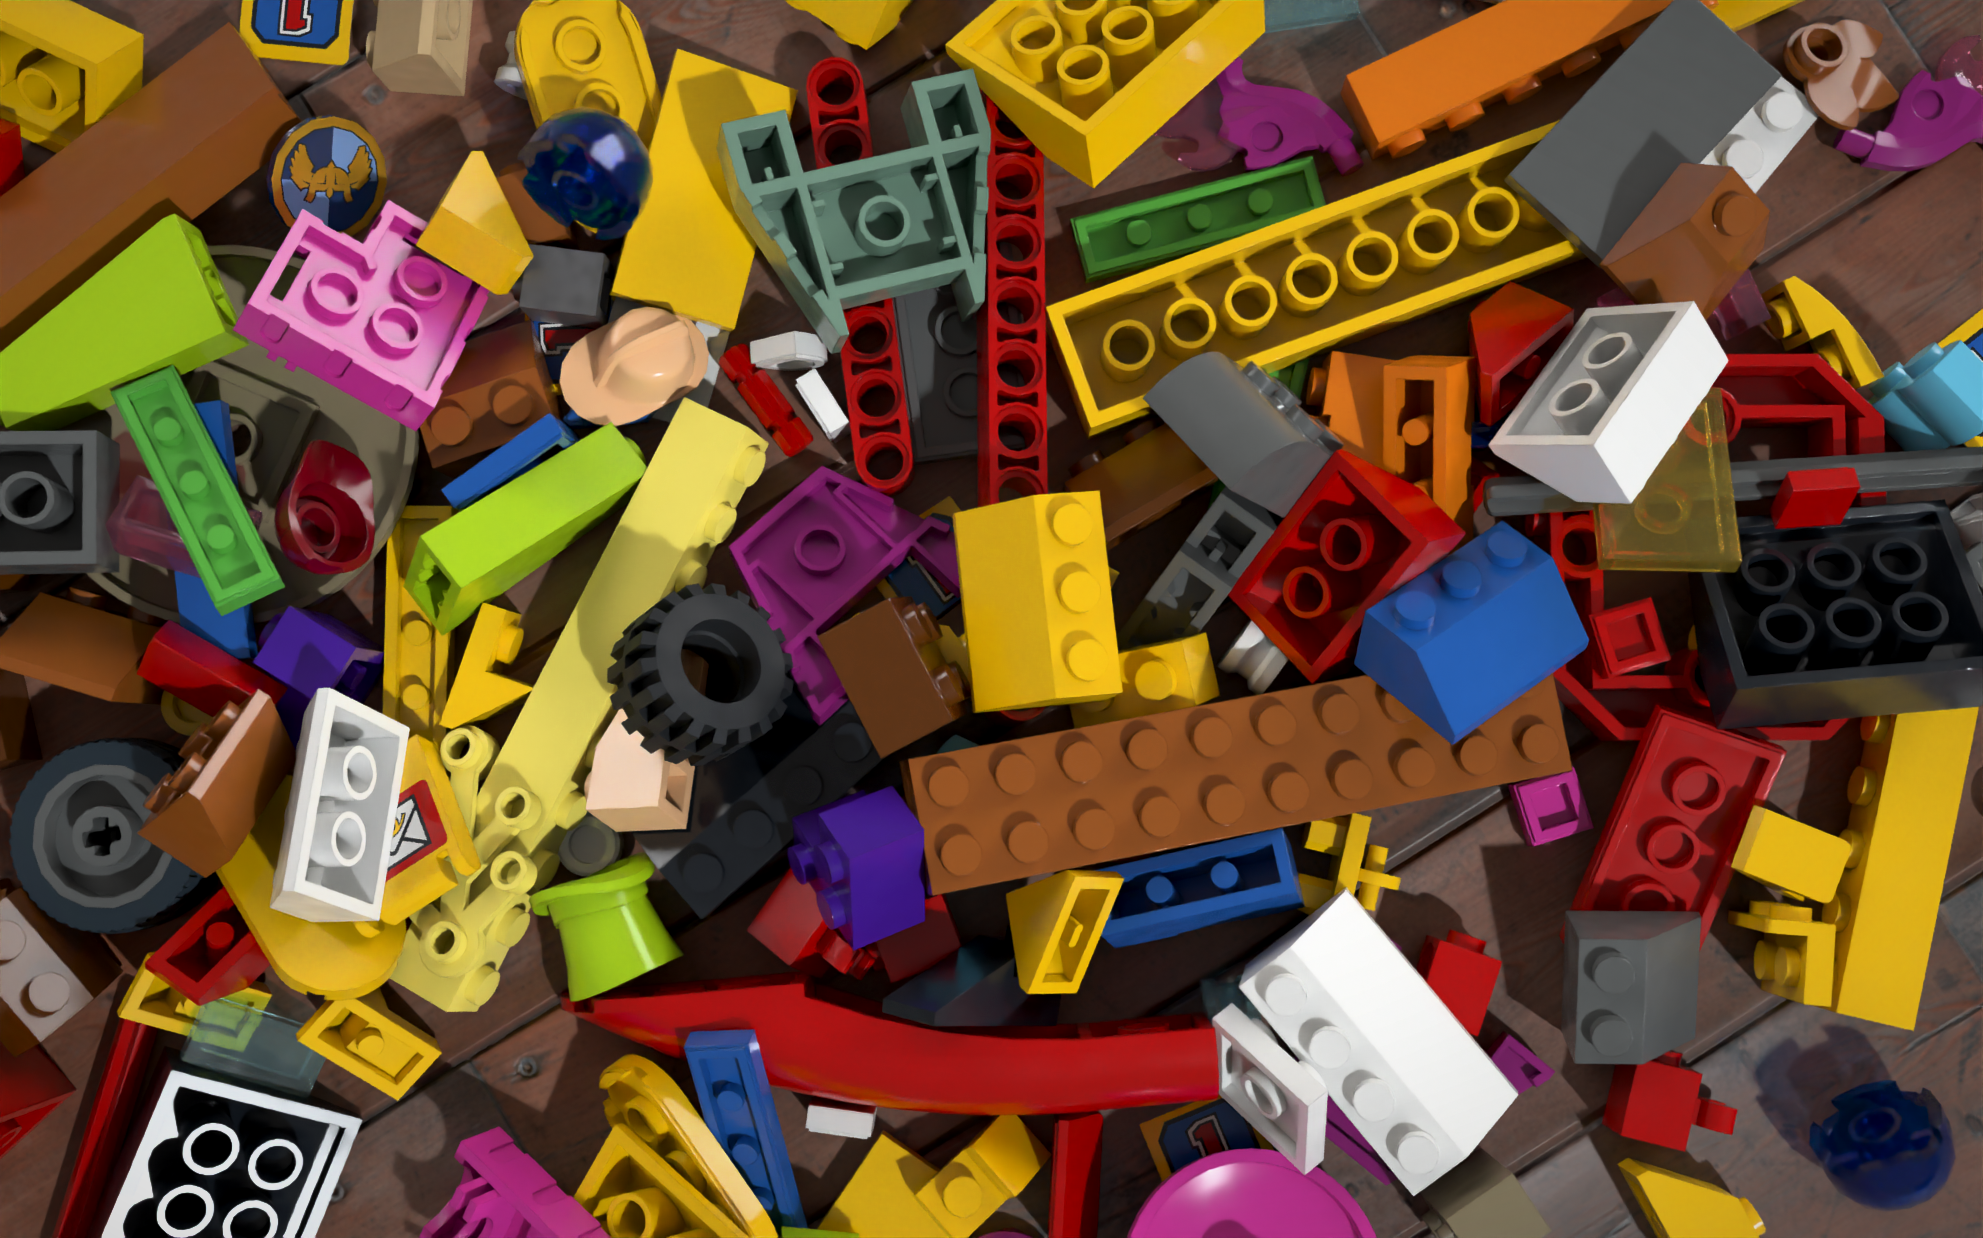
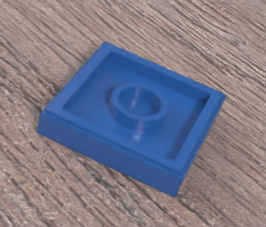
M549 413L441 490L454 509L462 511L580 441L581 438L570 427Z

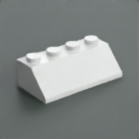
M1347 887L1245 965L1239 988L1298 1059L1310 1064L1319 1073L1326 1085L1328 1095L1413 1196L1466 1159L1518 1096L1516 1088Z

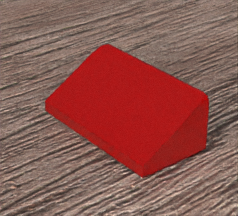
M171 620L167 621L154 634L137 671V675L211 717H214L229 700L239 706L258 689L271 697L276 708L288 689L286 686Z
M1097 1111L1054 1114L1047 1238L1097 1237L1103 1116Z

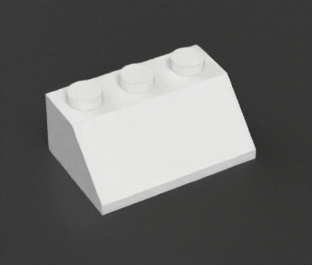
M1694 301L1587 308L1488 445L1498 457L1576 502L1631 504L1637 494L1643 489L1646 481L1669 447L1676 441L1678 434L1697 406L1708 394L1710 387L1729 360Z
M318 688L304 712L300 739L296 747V762L289 801L284 814L285 824L277 869L273 876L270 908L310 922L379 921L410 728L331 688Z

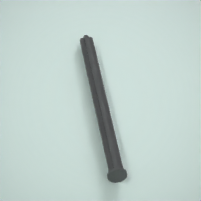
M1983 446L1656 467L1643 489L1637 494L1631 504L1576 502L1531 475L1490 478L1484 482L1482 497L1484 508L1487 514L1492 517L1775 499L1789 471L1841 467L1855 468L1861 486L1857 493L1983 485Z

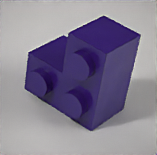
M288 606L285 613L276 614L263 629L258 642L262 649L253 661L254 664L267 671L264 673L265 675L288 688L276 710L296 750L300 739L304 712L317 689L331 688L364 704L384 672V647L332 615Z
M893 786L866 795L863 790L792 817L794 846L789 847L787 853L794 876L801 885L807 883L811 885L816 893L817 905L825 924L831 930L839 928L853 951L925 921L924 828Z

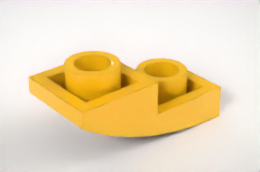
M1793 276L1760 295L1764 303L1763 318L1765 324L1775 338L1781 339L1786 351L1809 342L1814 351L1813 354H1819L1854 389L1884 377L1873 354L1850 322L1829 300L1807 283Z

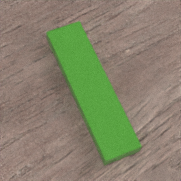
M1310 156L1070 219V228L1085 283H1090L1174 261L1325 206L1326 203L1313 157Z
M174 365L111 391L110 393L220 615L224 616L284 588L285 585Z

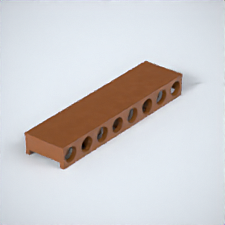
M230 22L0 197V352L161 219L175 213L187 222H191L277 156L291 133L305 125V122L295 113L268 74L269 71L266 66L250 50Z

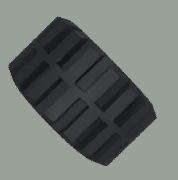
M699 583L685 586L679 592L673 591L633 621L622 632L624 637L614 644L610 656L617 660V662L608 668L607 683L617 685L618 691L610 696L614 710L623 708L628 719L621 723L629 735L637 730L644 737L640 746L652 754L661 748L665 750L664 760L674 764H679L687 758L690 766L705 765L713 759L717 762L764 735L773 728L772 723L780 719L788 706L782 700L792 694L794 683L793 680L785 676V672L793 668L792 656L790 653L782 652L780 644L786 641V638L781 629L778 628L773 631L766 622L771 615L762 606L754 610L748 605L750 596L739 590L727 596L725 585L713 583L703 590ZM682 649L698 654L713 669L719 683V702L708 699L692 686L682 666Z

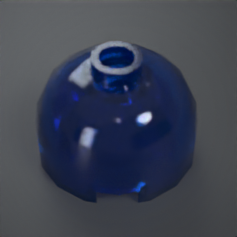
M581 106L553 114L531 135L518 153V159L524 161L528 171L522 180V184L539 208L567 228L573 220L588 227L597 228L596 239L621 238L633 227L644 211L651 194L653 164L646 146L626 121L602 110Z
M1893 1080L1862 1084L1832 1099V1104L1839 1111L1826 1118L1821 1126L1814 1121L1810 1126L1809 1145L1828 1179L1840 1194L1867 1209L1888 1212L1913 1208L1930 1200L1943 1189L1953 1172L1956 1154L1952 1128L1942 1105L1932 1092L1926 1088H1922L1919 1094L1912 1091H1900L1896 1081Z

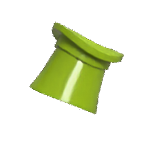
M646 852L633 854L606 866L586 878L550 887L533 894L529 898L533 912L539 916L551 915L554 926L560 931L567 966L570 1002L584 1000L605 992L684 955L666 930L646 895L648 887L645 881L655 871L654 863Z

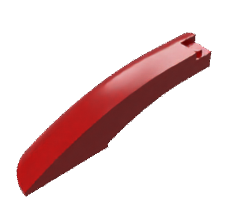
M802 971L618 987L576 1002H570L569 992L560 994L561 1009L629 1040L687 1062L684 1045L690 1032L755 1029L770 1086L849 1103L943 1114L1043 1115L1218 1100L1219 1096L1215 1027L1203 1012L1082 1023H1057V1026H931L883 1013V1002L817 983L815 976Z

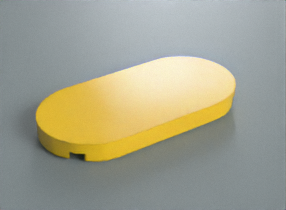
M533 0L518 22L514 37V54L558 198L568 214L586 229L603 236L625 237L662 101L642 31L631 10L620 0Z
M286 775L232 860L215 872L272 968L287 986L304 995H307V991L315 995H324V1000L344 1001L358 998L377 989L390 978L398 965V959L403 953L406 922L404 919L395 926L384 922L385 929L383 932L373 938H367L358 932L353 921L310 922L270 908L273 876L277 869L285 824L284 814L289 801L293 776Z
M627 1054L601 1073L599 1089H607L610 1096L602 1103L605 1108V1116L612 1129L615 1124L624 1123L749 1238H778L775 1227L761 1203L686 1095L664 1070L645 1057Z

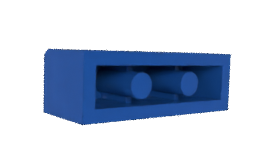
M1283 828L1094 870L1116 871L1124 877V881L1101 933V936L1115 949L1177 936L1178 933L1232 921H1244L1305 907L1293 851Z

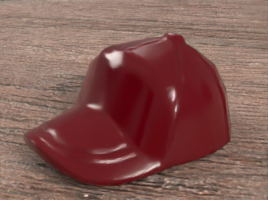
M317 439L308 444L297 472L291 483L280 495L275 510L274 528L277 540L280 543L283 554L295 566L318 575L351 572L361 567L370 559L374 546V497L370 472L364 462L355 454L325 440Z

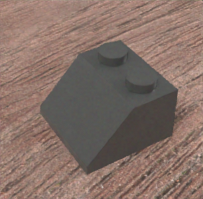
M1565 911L1561 1032L1575 1064L1643 1065L1695 1039L1701 915L1699 912Z

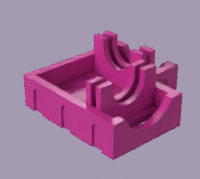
M387 200L362 243L343 232L341 234L324 225L323 220L302 209L232 330L269 350L266 358L275 362L278 356L287 360L284 368L294 372L298 366L399 423L417 431L435 408L443 392L441 387L450 377L466 345L464 341L473 330L489 298L487 294L490 291L452 267L448 268L414 248L413 246H416L427 222L390 200ZM293 253H296L306 260L283 301H280L270 295L291 256Z
M500 1126L460 1142L454 1158L464 1167L461 1183L457 1186L452 1199L440 1213L424 1225L419 1238H611L601 1228V1224L571 1195L567 1196L556 1185L557 1181L528 1153L524 1154L513 1144L514 1140Z

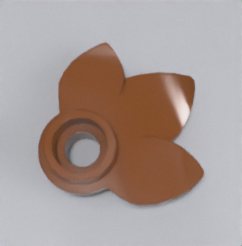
M1841 20L1832 26L1826 23H1814L1797 29L1784 43V63L1790 73L1803 82L1808 104L1818 116L1836 128L1851 131L1858 124L1859 112L1881 110L1899 98L1898 92L1870 59L1878 51L1883 40V34L1866 24L1853 20Z

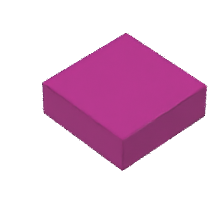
M1572 766L1573 771L1522 780L1508 785L1527 846L1534 847L1594 828L1574 766Z

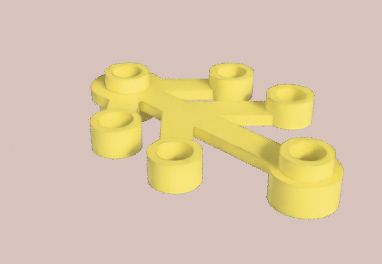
M471 725L461 726L450 731L441 743L440 752L444 767L451 772L450 784L478 854L481 868L472 875L465 876L459 873L452 864L459 885L441 896L440 909L431 902L409 916L422 932L419 954L423 965L431 973L444 978L460 977L478 966L486 950V939L483 930L516 895L529 891L537 878L536 865L530 858L515 851H506L497 856L521 830L532 827L538 821L541 814V802L535 794L518 786L509 787L502 791L495 802L496 817L474 839L478 782L488 776L500 753V747L492 735ZM470 742L468 753L460 759L462 749ZM524 798V810L518 817L512 818L514 804ZM449 856L444 858V860L451 862ZM493 861L490 868L492 883L469 905L471 883ZM519 863L520 874L514 882L508 883L507 874L509 869L514 864ZM453 933L455 938L453 947L444 954L445 943Z

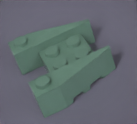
M973 68L911 82L900 107L911 144L910 149L804 173L786 110L721 124L717 152L733 209L831 354L840 352L849 336L843 313L844 309L951 284L960 318L963 322L971 320L985 301L986 254H984L985 217L988 212L989 197L987 164L990 154L991 128Z

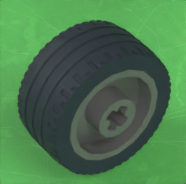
M103 738L69 748L54 756L53 760L47 761L40 770L35 772L34 777L27 782L25 790H22L19 801L16 802V810L11 818L13 822L12 826H10L11 838H9V845H11L10 855L13 857L14 862L12 864L17 871L16 876L22 882L24 891H27L30 895L28 897L38 904V908L45 910L46 914L55 918L56 921L68 924L72 928L95 933L118 934L168 923L190 911L209 895L210 890L217 885L219 880L216 872L205 878L137 834L151 814V811L143 807L144 801L167 773L174 775L185 759L178 755L181 749L158 740L146 738Z

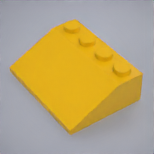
M996 0L946 43L945 46L947 54L962 70L973 68L981 90L1048 159L1094 189L1265 33L1264 0Z

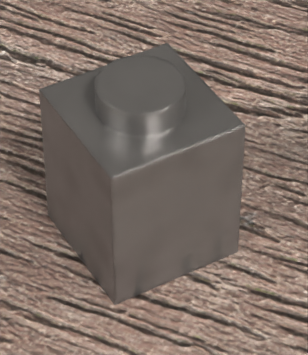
M528 244L534 257L513 285L514 299L520 301L519 307L532 321L595 329L608 324L612 296L609 293L615 268L605 253Z

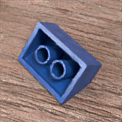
M1502 520L1366 610L1354 665L1453 745L1587 648L1589 638L1553 557Z

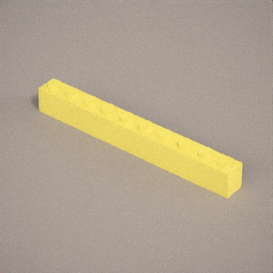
M686 397L683 398L477 796L474 839L496 817L495 802L500 793L505 789L513 786L522 787L539 798L541 814L538 821L532 827L521 830L497 855L499 856L506 851H515L530 858L537 868V878L533 887L524 894L516 895L483 930L486 939L484 957L476 968L460 977L444 978L428 971L423 965L419 954L422 932L412 922L406 933L403 953L398 959V965L391 974L390 979L446 1012H477L479 1007L485 1004L495 992L500 980L498 970L509 948L520 941L530 922L528 912L531 908L529 898L552 880L560 863L559 848L567 832L574 830L587 813L585 810L587 802L584 787L586 778L592 771L595 748L619 709H613L610 696L618 691V687L615 684L607 683L608 668L617 662V660L610 656L614 644L624 637L622 632L633 621L673 591L677 593L685 586L698 583L701 589L703 588L707 578L706 566L717 544L722 543L730 535L736 522L737 513L735 509L747 486L753 485L764 469L766 461L765 451L769 443L749 427ZM524 798L514 804L512 818L518 817L524 810ZM493 861L471 883L469 905L492 883L490 868ZM519 863L514 864L509 869L507 874L508 883H512L518 878L520 874ZM441 896L433 901L439 909ZM453 933L445 943L444 954L453 947L455 939Z

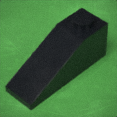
M1007 925L1005 936L978 935L883 999L882 1012L931 1026H1057L1061 994H1027L1019 986L1011 927Z

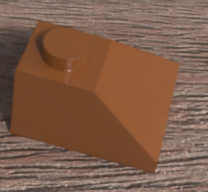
M1680 163L1599 265L1635 305L1694 301L1706 321L1764 249L1770 210L1732 166Z

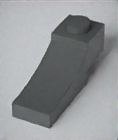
M1225 486L1116 635L1118 649L1122 650L1198 634L1233 589L1242 573L1274 533L1283 517L1231 491Z

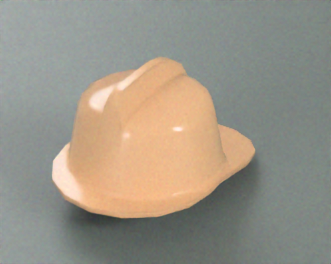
M642 307L632 309L618 319L588 333L572 345L562 362L560 385L565 401L577 416L595 425L605 426L612 422L616 427L636 421L683 398L696 389L707 372L709 351L704 335L690 319L671 314L659 308Z

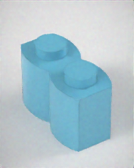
M1961 340L1952 342L1943 348L1936 342H1933L1913 356L1905 366L1900 362H1896L1882 372L1883 378L1873 381L1868 386V389L1874 394L1868 402L1884 417L1885 432L1904 451L1946 449L1950 445L1962 444L1983 432V362Z

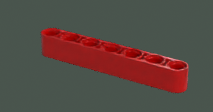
M829 57L820 60L809 72L806 84L817 169L835 166L829 161V158L837 147L843 145H853L859 148L862 153L858 160L874 157L867 97L859 69L852 62L842 57ZM834 85H845L853 90L850 99L840 105H830L823 102L821 98L824 92ZM893 298L843 310L849 336L841 349V359L854 459L858 474L865 486L888 497L901 494L911 485L915 477V462ZM867 327H876L887 335L884 346L878 352L872 354H862L853 348V340L856 334ZM880 388L890 391L895 396V403L886 415L871 417L861 410V401L870 390ZM883 450H893L903 458V467L900 473L889 480H879L869 473V463L872 457L877 452Z

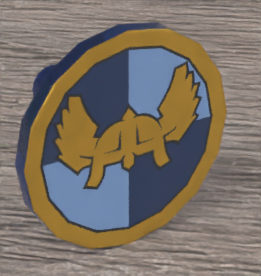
M330 114L306 118L288 130L272 152L266 177L270 203L280 221L289 229L292 228L300 212L304 209L323 220L324 225L340 234L343 232L350 237L370 223L382 204L387 184L385 158L375 138L357 122Z

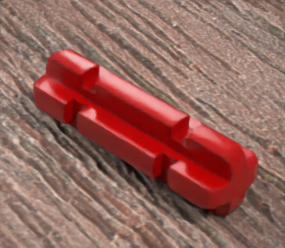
M739 343L727 350L718 360L720 367L733 384L738 382L737 390L766 430L774 431L772 438L783 453L788 457H792L806 449L813 441V435L800 417H793L794 409L765 369L759 370L756 364H751V354L748 346L744 343Z

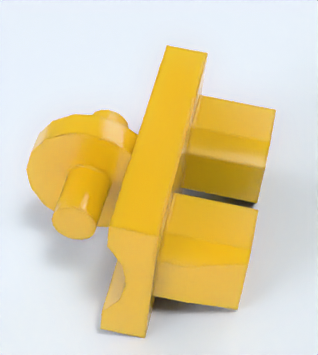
M1353 813L1305 823L1301 847L1332 854L1327 879L1298 873L1305 907L1298 910L1311 915L1346 887L1354 896L1357 881H1360L1361 885L1357 900L1364 909L1375 911L1380 886L1393 890L1399 889L1401 878L1383 873L1389 848L1370 844L1365 868H1360L1372 817Z

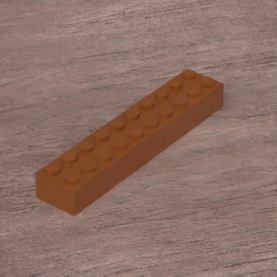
M1553 673L1453 745L1368 675L899 761L907 806L924 828L925 893L929 895H938L1573 771Z

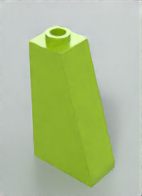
M175 213L161 219L1 351L0 425L12 431H55L116 404L110 393L113 390L171 365H174L178 374L182 375L248 346L247 338L232 330L238 321V317L200 229Z
M612 422L606 424L419 537L403 585L439 633L442 636L478 612L482 602L488 604L628 504L647 469L646 460L641 449L632 439L623 437Z

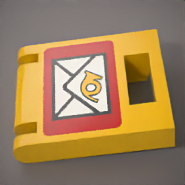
M417 734L408 739L380 919L379 921H353L358 932L367 938H373L383 932L385 929L384 922L395 926L459 885L452 864L459 873L465 876H470L481 868L478 854L434 742ZM449 856L451 862L444 860V858Z

